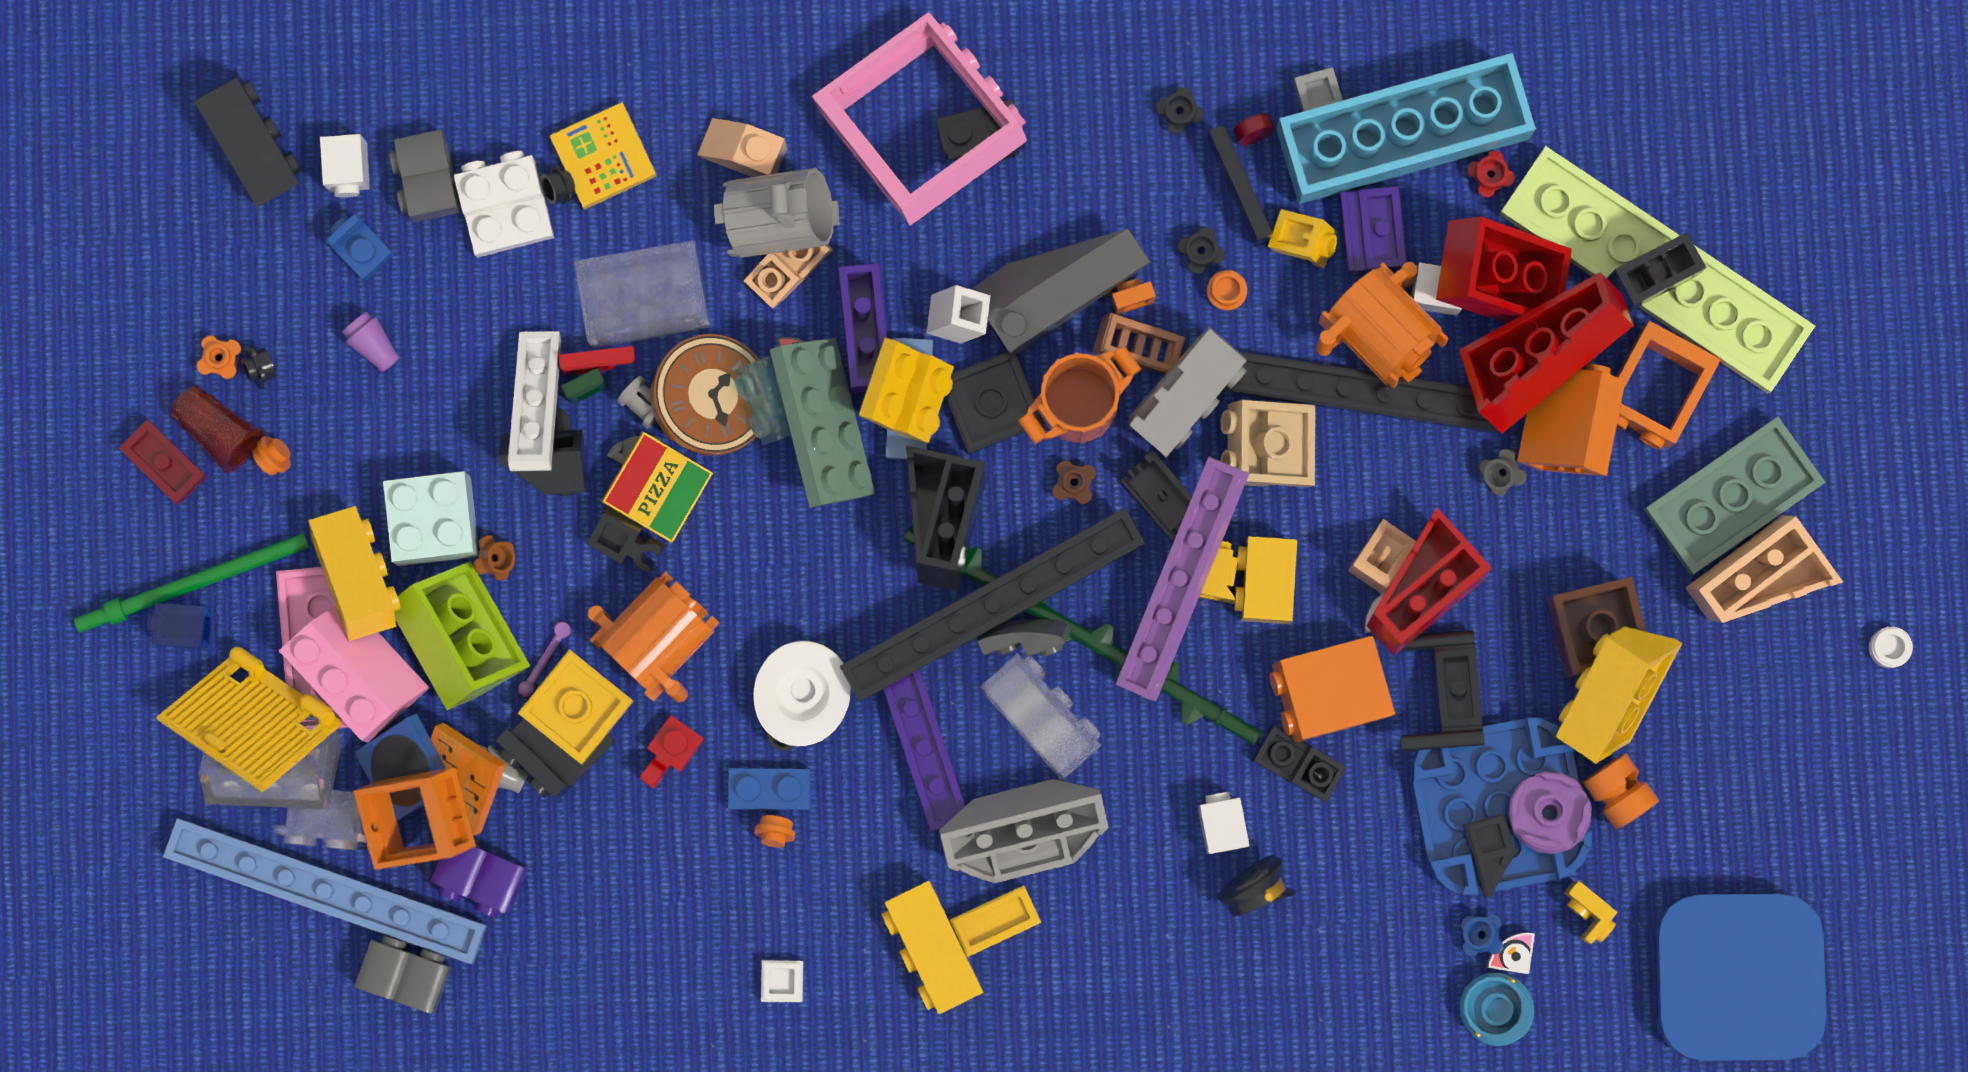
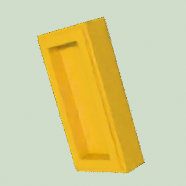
M1024 885L950 920L967 957L1041 923Z

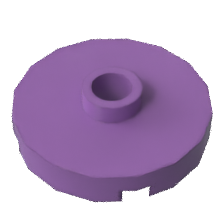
M1544 771L1517 785L1510 799L1508 819L1513 833L1525 846L1540 853H1560L1573 848L1585 836L1591 822L1592 806L1589 798H1587L1586 793L1582 790V786L1575 779L1563 773ZM1546 809H1551L1556 812L1557 817L1553 820H1547L1543 817L1542 812Z

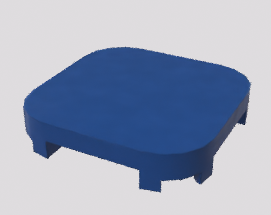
M1525 718L1483 726L1484 746L1418 750L1411 764V785L1426 861L1433 878L1444 889L1458 895L1483 894L1463 824L1503 813L1511 835L1515 855L1503 873L1495 891L1559 880L1574 874L1585 862L1589 849L1592 847V831L1589 832V828L1583 839L1570 850L1556 854L1540 853L1525 846L1516 837L1508 819L1510 799L1517 785L1525 779L1527 780L1537 773L1548 771L1563 773L1579 783L1573 754L1575 749L1555 737L1560 729L1556 724L1543 718ZM1546 809L1542 812L1543 817L1547 820H1553L1557 817L1556 812L1551 809Z
M1705 894L1678 898L1665 908L1655 923L1653 935L1656 936L1658 1019H1656L1659 1035L1663 1037L1672 1050L1682 1057L1702 1061L1789 1060L1802 1057L1817 1046L1824 1034L1826 1023L1824 933L1820 918L1809 904L1798 897L1784 894Z

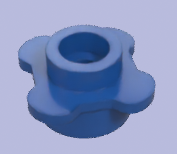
M1489 914L1486 918H1474L1472 916L1464 918L1461 923L1465 940L1463 951L1470 957H1475L1481 952H1490L1493 955L1500 953L1503 949V942L1499 939V928L1502 925L1501 919L1495 914ZM1480 932L1486 933L1484 939L1479 938Z

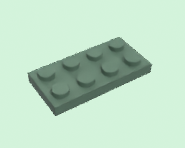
M836 338L788 344L770 349L809 507L813 508L874 495L875 491L871 473L866 460Z
M1776 417L1643 510L1691 576L1826 482L1781 419Z

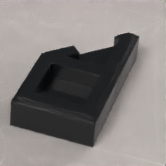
M1504 813L1463 824L1484 898L1493 895L1503 873L1515 855V849Z

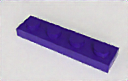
M918 670L884 689V693L930 831L932 832L941 829L965 807L921 672Z

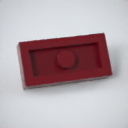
M148 419L119 447L177 505H180L207 478Z

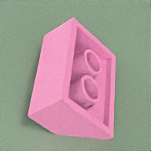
M336 605L309 622L279 650L361 741L367 743L374 740L430 688L379 632L348 641Z

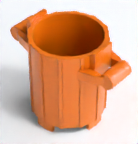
M1406 262L1394 274L1382 263L1380 268L1373 269L1360 278L1343 294L1329 313L1324 311L1321 314L1319 324L1325 330L1320 334L1316 345L1318 354L1327 356L1334 347L1344 342L1385 385L1389 384L1393 389L1398 384V378L1402 377L1409 383L1422 372L1419 366L1431 354V347L1437 342L1443 348L1448 341V337L1442 332V328L1404 290V288H1408L1413 284L1418 271L1417 266L1412 262Z
M1125 346L1117 351H1108L1097 356L1074 353L1073 355L1057 359L1043 376L1041 394L1029 407L1027 414L1018 422L1034 444L1039 443L1043 439L1059 437L1063 441L1066 440L1080 444L1092 441L1097 437L1100 438L1115 420L1119 396L1130 384L1132 377L1141 370V367ZM1111 358L1115 359L1127 377L1122 379L1123 376L1112 363ZM1036 411L1042 416L1046 428L1050 429L1049 432H1045L1033 415Z
M666 571L659 578L656 577L614 622H612L611 616L603 608L592 606L588 611V617L600 627V630L590 641L599 649L602 647L646 689L644 694L653 702L664 690L676 702H683L688 697L687 689L677 680H672L670 677L714 633L713 630L719 622L713 616L704 622L702 619L708 612L695 599L690 598L691 594L677 581L668 588L667 585L673 578Z

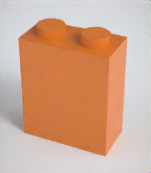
M1587 364L1586 370H1579L1526 414L1517 462L1539 471L1607 476L1625 381L1611 375V369L1606 366Z
M1373 636L1283 659L1272 664L1274 672H1270L1271 686L1274 694L1281 696L1285 710L1281 712L1282 725L1285 733L1288 736L1292 735L1294 743L1395 715Z

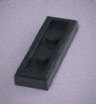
M1221 125L1209 130L1207 136L1208 143L1255 247L1269 242L1272 234L1271 228L1225 126Z

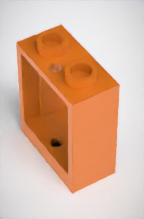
M1648 321L1641 328L1615 377L1624 380L1626 386L1646 347L1692 371L1698 377L1670 429L1622 403L1616 428L1625 431L1628 427L1641 434L1639 439L1646 445L1657 450H1661L1662 447L1669 449L1679 439L1721 359L1661 326Z
M455 767L378 780L353 791L374 870L451 858L476 847ZM420 787L434 843L404 848L390 792Z

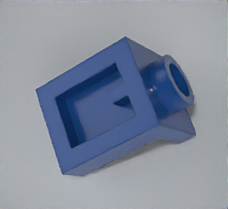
M356 214L350 218L345 216L337 221L329 231L331 236L326 240L364 282L394 256L389 248Z

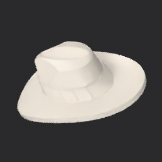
M796 641L776 649L765 660L755 681L754 707L761 725L773 738L787 745L807 746L822 741L839 726L849 705L851 687L840 669V665L844 663L836 653L816 642Z

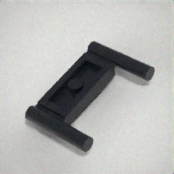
M1474 630L1420 634L1401 651L1434 649L1441 732L1401 735L1402 752L1484 746Z

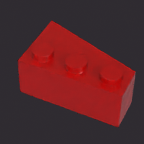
M1436 508L1375 609L1367 627L1389 652L1395 656L1480 585L1492 567L1445 515Z

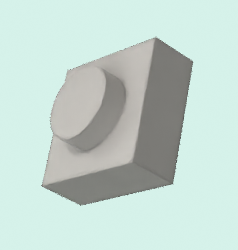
M1333 67L1295 77L1293 80L1302 112L1343 101Z

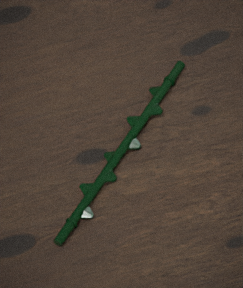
M910 526L903 540L914 546L913 527ZM975 546L968 550L962 575L982 587L999 578L982 568V549ZM1047 599L1025 611L1037 619L1068 623L1071 631L1065 643L1073 639L1117 665L1118 680L1128 653L1114 645V626L1106 623L1091 632L1047 606ZM1174 661L1172 662L1161 692L1182 703V723L1188 726L1198 719L1206 717L1215 723L1214 726L1217 727L1219 725L1254 746L1262 731L1227 711L1228 708L1224 707L1222 709L1180 684L1179 664Z

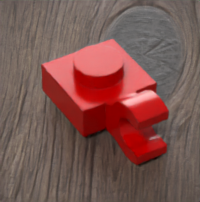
M670 715L647 747L656 757L644 770L640 779L655 789L671 766L681 773L705 739Z

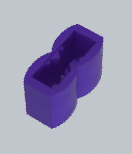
M476 846L454 857L440 859L430 882L439 885L438 894L456 902H460L461 897L465 896L477 902L474 907L475 910L497 918L499 912L510 914L529 869Z

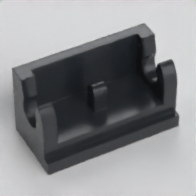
M1152 450L1143 457L1138 465L1133 469H1129L1120 482L1173 542L1192 495Z

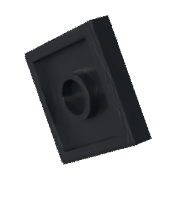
M1008 351L951 374L953 386L950 393L945 397L968 455L1026 433L1018 421L1027 414L1029 407L1034 402V398L1015 353ZM1036 411L1033 415L1040 425L1043 426L1042 418L1039 412Z

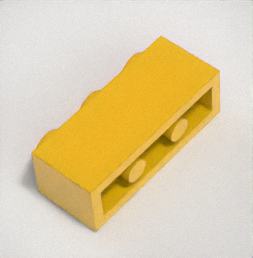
M354 506L308 520L311 540L348 641L396 627L394 611L400 610V603L395 588L393 586L386 588L383 577L387 576L388 573L381 552L374 554L370 543L375 542V538L368 518L361 520L357 508Z
M930 881L884 902L888 911L882 913V917L891 935L899 933L906 948L899 952L909 972L917 970L924 985L917 989L927 1010L935 1007L938 1014H941L983 993Z

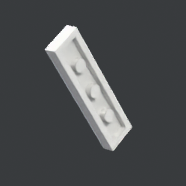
M560 331L519 332L508 455L510 471L551 470L560 366L559 355L561 353Z

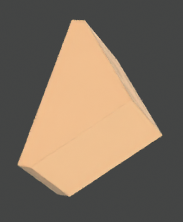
M1383 519L1348 572L1379 593H1383L1400 570L1416 541Z

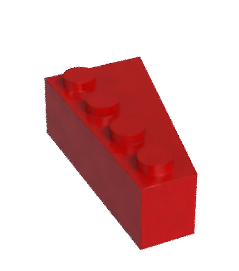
M1601 272L1459 349L1478 411L1501 433L1510 428L1633 327L1623 295Z

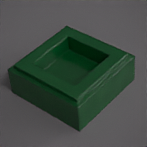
M596 368L561 387L570 403L575 405L607 389L608 385L600 370Z

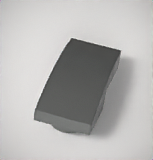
M1012 620L981 635L977 641L983 655L997 651L998 655L1009 653L1017 649L1021 642L1027 657L1039 652L1041 656H1048L1064 647L1063 644L1071 629L1068 623L1055 620Z

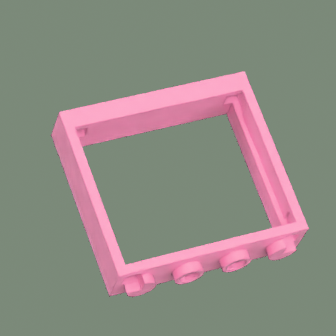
M930 12L926 13L812 96L820 114L909 226L1027 141L1022 129L1026 121L1021 117L1014 104L1006 106L1000 99L1003 93L991 76L983 78L977 71L980 65L968 48L961 51L954 43L957 41V37L950 26L944 22L939 25ZM935 46L1001 129L910 194L844 110L929 48Z

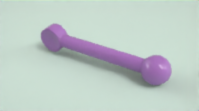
M559 622L554 628L555 636L527 681L521 682L518 686V692L521 696L529 697L533 694L535 681L560 641L567 638L571 633V628L567 623Z

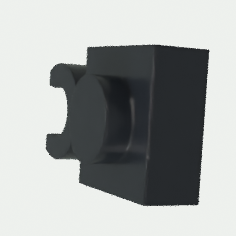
M608 506L586 544L620 564L623 563L628 555L633 558L635 565L644 572H650L655 564V561L647 558L644 552L650 551L659 556L665 547L658 539H643L638 536L643 526Z

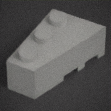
M1208 326L1129 415V425L1167 457L1174 448L1179 449L1193 432L1190 428L1199 417L1205 419L1220 402L1216 397L1227 385L1231 389L1247 371L1242 367L1247 361L1246 358Z

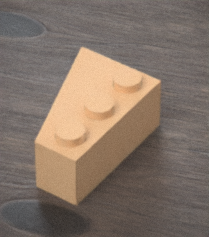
M1781 515L1686 587V590L1708 620L1724 623L1771 607L1773 604L1791 598H1798L1807 595L1809 592L1833 586L1843 581L1796 516Z

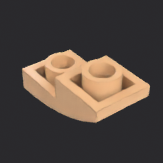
M824 245L822 247L767 254L744 282L771 308H775L833 249L829 245Z

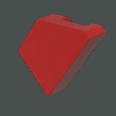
M634 346L559 355L560 369L566 376L586 374L596 368L600 372L614 369L615 365L631 364L635 361Z

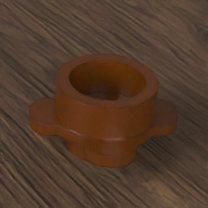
M1067 460L1060 462L1056 468L1059 474L1058 482L1052 489L1054 497L1058 500H1064L1065 498L1077 500L1079 504L1088 503L1092 498L1090 485L1091 481L1096 477L1095 469L1088 464L1080 467L1072 465ZM1077 479L1078 485L1072 486L1070 481Z

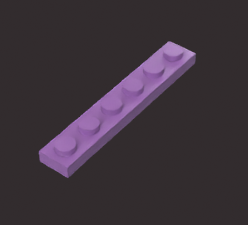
M1208 457L1116 685L1149 700L1157 701L1250 473Z

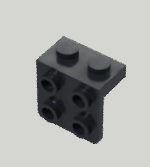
M525 719L513 730L506 729L496 739L503 747L498 754L512 768L516 770L521 765L532 775L527 782L542 797L546 798L551 794L557 799H561L612 746L614 741L612 735L608 733L582 765Z

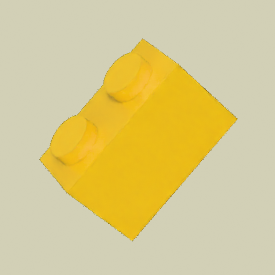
M1248 536L1245 546H1238L1237 570L1244 571L1243 587L1236 586L1235 588L1236 601L1234 603V611H1241V621L1290 624L1292 622L1297 540Z

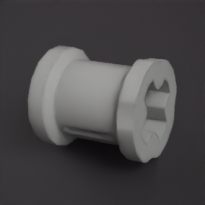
M639 376L621 393L617 403L621 406L627 405L643 420L642 426L649 429L657 423L652 409L651 390L645 385L646 379Z

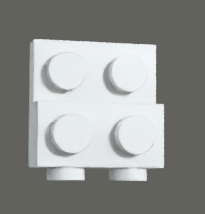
M523 151L506 153L500 157L501 163L487 167L484 161L470 162L461 166L462 173L454 175L462 212L466 218L474 254L477 258L555 238L536 161L532 155L525 157Z

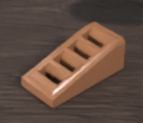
M1113 313L1102 317L1092 352L1094 355H1100L1108 351H1117L1123 346L1127 347L1130 333L1136 334L1130 354L1141 368L1166 374L1179 360L1185 337ZM1115 329H1119L1120 332L1116 346H1110ZM1146 337L1152 338L1148 356H1141ZM1162 341L1168 343L1163 363L1157 361Z

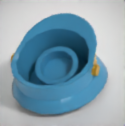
M1486 973L1475 977L1464 988L1459 1002L1460 1017L1466 1029L1476 1039L1488 1045L1505 1046L1516 1042L1529 1031L1534 1018L1533 1000L1528 989L1516 978L1503 973Z

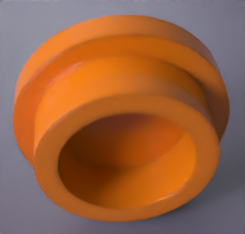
M1231 270L1220 271L1213 275L1208 283V299L1217 309L1223 311L1235 310L1246 299L1247 284L1244 278L1237 272Z
M264 436L257 442V447L253 450V457L257 465L269 475H275L277 472L284 473L291 466L289 459L291 456L290 451L280 439Z
M774 815L762 816L760 824L755 826L754 834L761 838L762 844L775 848L785 847V843L794 841L796 833L792 830L793 822L791 820Z

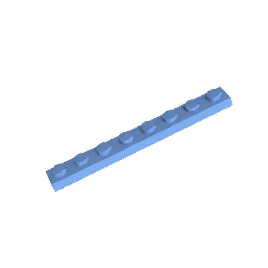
M178 818L163 855L164 858L469 964H474L487 925Z

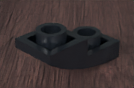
M1274 725L1270 726L1251 759L1254 763L1326 803L1347 768L1312 746H1308L1301 741L1294 743L1291 735L1288 736L1283 730Z

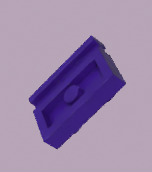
M1399 186L1363 189L1353 192L1341 191L1339 199L1347 274L1359 271L1370 272L1373 269L1380 268L1382 263L1390 270L1401 269L1407 261Z

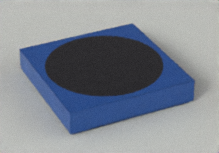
M417 714L407 717L354 752L370 783L383 779L446 769ZM420 787L390 792L397 822L425 806Z

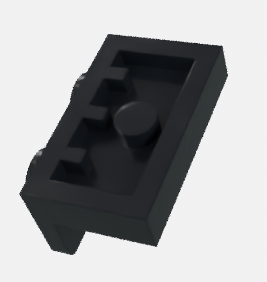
M1013 99L1003 101V103L1006 106H1009L1010 104H1014ZM984 107L935 119L947 167L1001 129ZM1025 143L1017 149H1015L1009 155L1004 157L1002 160L1010 159L1019 155V150L1025 148Z

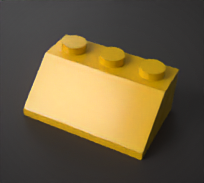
M1623 627L1611 635H1603L1593 650V655L1596 656L1592 667H1588L1576 683V688L1579 689L1575 700H1571L1559 716V721L1562 722V725L1555 737L1594 763L1600 762L1630 743L1682 643L1673 638Z

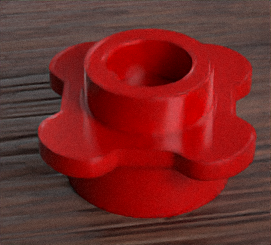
M1491 151L1480 162L1473 161L1467 167V174L1475 179L1479 186L1478 193L1482 197H1492L1495 190L1502 186L1510 187L1514 182V173L1509 171L1507 163L1503 160L1504 156L1499 151ZM1493 171L1494 177H1488L1487 172Z

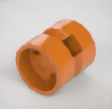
M1627 753L1612 760L1582 782L1594 801H1603L1605 805L1602 812L1615 830L1633 821L1659 802L1658 797L1649 784L1638 781L1639 770Z

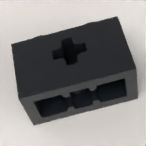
M1686 232L1616 268L1607 278L1623 295L1627 309L1631 311L1697 277L1706 269V266Z

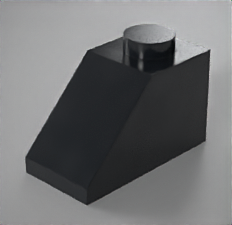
M583 430L554 431L551 470L512 472L543 494L569 496L585 492L587 462ZM510 433L501 434L498 456L499 462L510 469L508 464Z

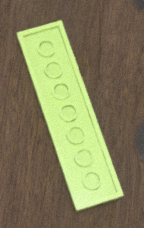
M1545 146L1499 214L1526 233L1571 248L1570 262L1590 276L1601 272L1606 278L1616 268L1680 236L1547 146ZM1695 246L1706 269L1697 277L1638 308L1692 344L1720 358V363L1765 393H1771L1815 328V325Z

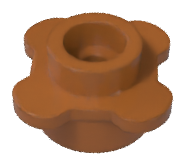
M490 535L483 536L479 540L481 549L478 559L474 561V570L480 575L485 573L491 574L498 581L505 580L515 564L514 546L510 542H497ZM493 554L496 556L495 562L492 561Z

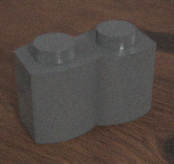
M436 130L394 139L395 151L389 152V157L394 175L401 174L403 189L397 190L401 213H408L413 222L461 213L449 148L443 131Z
M383 935L381 941L371 940L354 987L430 1014L436 1013L452 966L443 963L446 956L422 948L420 955L404 950L407 942L387 935Z

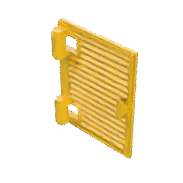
M241 647L232 648L229 658L156 717L162 724L262 793L342 725L340 719L335 717L332 708L311 694H301L264 668L261 660ZM240 667L249 673V676L241 683L230 677ZM309 715H313L319 720V724L311 731L300 724Z

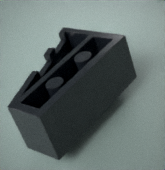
M240 73L197 96L194 103L256 207H259L298 185L300 179L297 174L303 170L291 150L284 153L277 140L282 136L277 125L270 115L263 116L257 105L261 101L257 91L249 79L244 82Z
M906 446L917 582L958 591L986 486V464L982 461Z

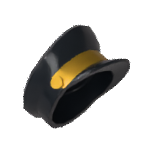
M1268 855L1221 888L1217 899L1223 905H1226L1232 916H1240L1261 908L1272 901L1293 896L1297 893V890L1285 887L1281 879V858L1275 855Z

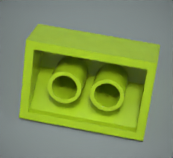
M471 561L412 584L398 596L400 610L394 611L395 620L447 711L479 697L530 667L481 578L474 570Z

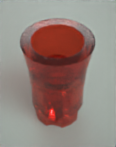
M196 385L191 386L186 392L182 393L172 406L171 416L180 422V427L211 455L224 473L233 472L244 464L253 454V450L257 447V442L263 437V430L238 416L212 394H206Z

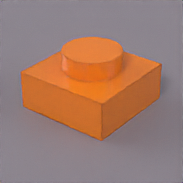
M1135 279L1117 286L1118 292L1113 293L1111 298L1115 314L1119 315L1153 304L1156 295L1151 281L1141 284L1140 279Z

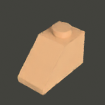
M712 118L698 156L750 177L776 174L786 153L787 146L785 138L749 124Z

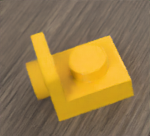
M1281 209L1268 247L1274 252L1309 260L1316 267L1325 268L1328 258L1332 257L1335 252L1337 232L1323 219Z
M1573 880L1564 891V894L1571 899L1567 906L1584 920H1587L1590 916L1595 919L1580 939L1586 944H1592L1595 940L1601 943L1616 926L1612 919L1618 912L1583 883Z

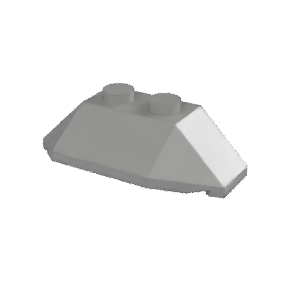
M1051 779L975 798L947 822L939 832L949 869L961 870L971 876L992 883H998L1075 863L1091 847L1099 834L1102 835L1108 829V823L1099 789Z

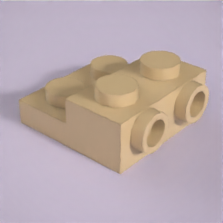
M1240 400L1228 404V410H1225L1221 417V430L1223 434H1228V450L1222 453L1220 461L1250 473L1245 485L1263 487L1269 485L1315 486V405Z

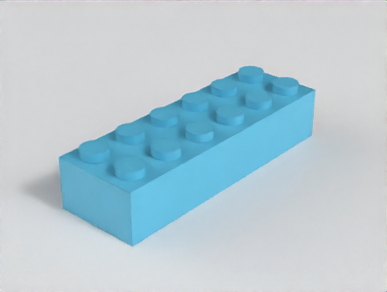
M1513 53L1279 118L1276 127L1298 204L1526 141L1531 138L1536 130Z

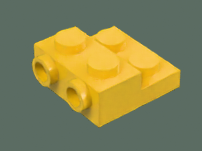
M884 338L859 416L902 437L929 443L931 435L938 430L940 425L938 413L943 398L950 393L953 386L951 374L954 366L932 355L920 353L898 341Z

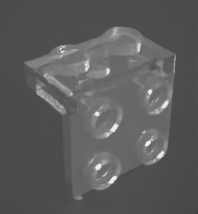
M290 786L286 826L275 825L274 834L284 835V843L316 846L317 838L326 839L325 847L357 850L358 842L367 843L361 818L357 811L354 792Z

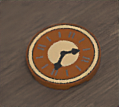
M703 334L688 338L668 351L657 367L650 391L654 416L663 432L672 441L674 440L684 448L703 456L730 454L749 444L765 426L772 403L770 380L759 358L741 342L717 334Z

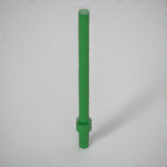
M301 533L121 600L120 597L103 603L102 608L75 617V626L78 632L81 633L108 622L111 625L128 620V615L308 549L310 548L308 538L305 533Z

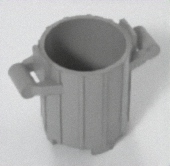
M817 168L742 178L723 183V187H726L723 194V203L714 204L715 224L725 223L726 234L733 250H728V254L732 257L740 256L743 258L822 247L829 244L834 231L833 226L840 225L838 201H832L831 192L825 177Z

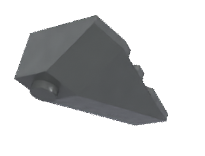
M1127 228L1006 264L974 288L977 292L990 295L987 319L1010 353H1021L1150 264L1151 261L1130 229Z

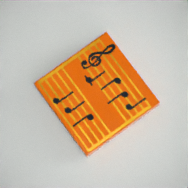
M445 723L436 725L431 741L446 768L455 767L474 836L483 830L507 763Z

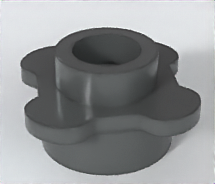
M1503 449L1496 458L1492 460L1485 459L1480 464V472L1483 474L1486 484L1498 496L1506 494L1508 488L1514 485H1523L1527 479L1525 470L1519 468L1515 461L1516 455L1511 449ZM1501 469L1506 470V476L1501 475Z

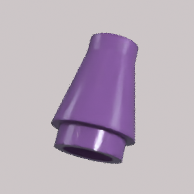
M367 312L359 316L342 331L348 339L345 343L375 365L381 373L385 372L400 359L377 317L372 318Z

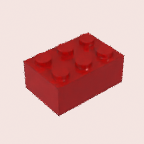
M1481 216L1448 221L1436 300L1507 324L1565 292L1572 249Z

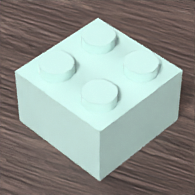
M465 471L383 481L391 560L394 564L400 567L479 556L471 477Z

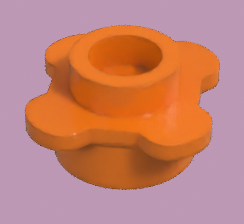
M214 336L205 337L201 342L204 350L202 359L197 362L198 371L203 375L214 373L221 375L224 379L233 378L237 372V355L241 353L240 344L236 340L224 342L217 340ZM217 354H222L223 358L221 361H216L215 357Z

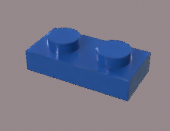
M729 768V810H810L811 769Z

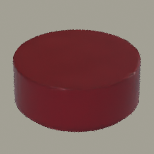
M1261 113L1239 122L1233 132L1238 144L1246 146L1264 140L1272 135L1276 128L1271 116Z

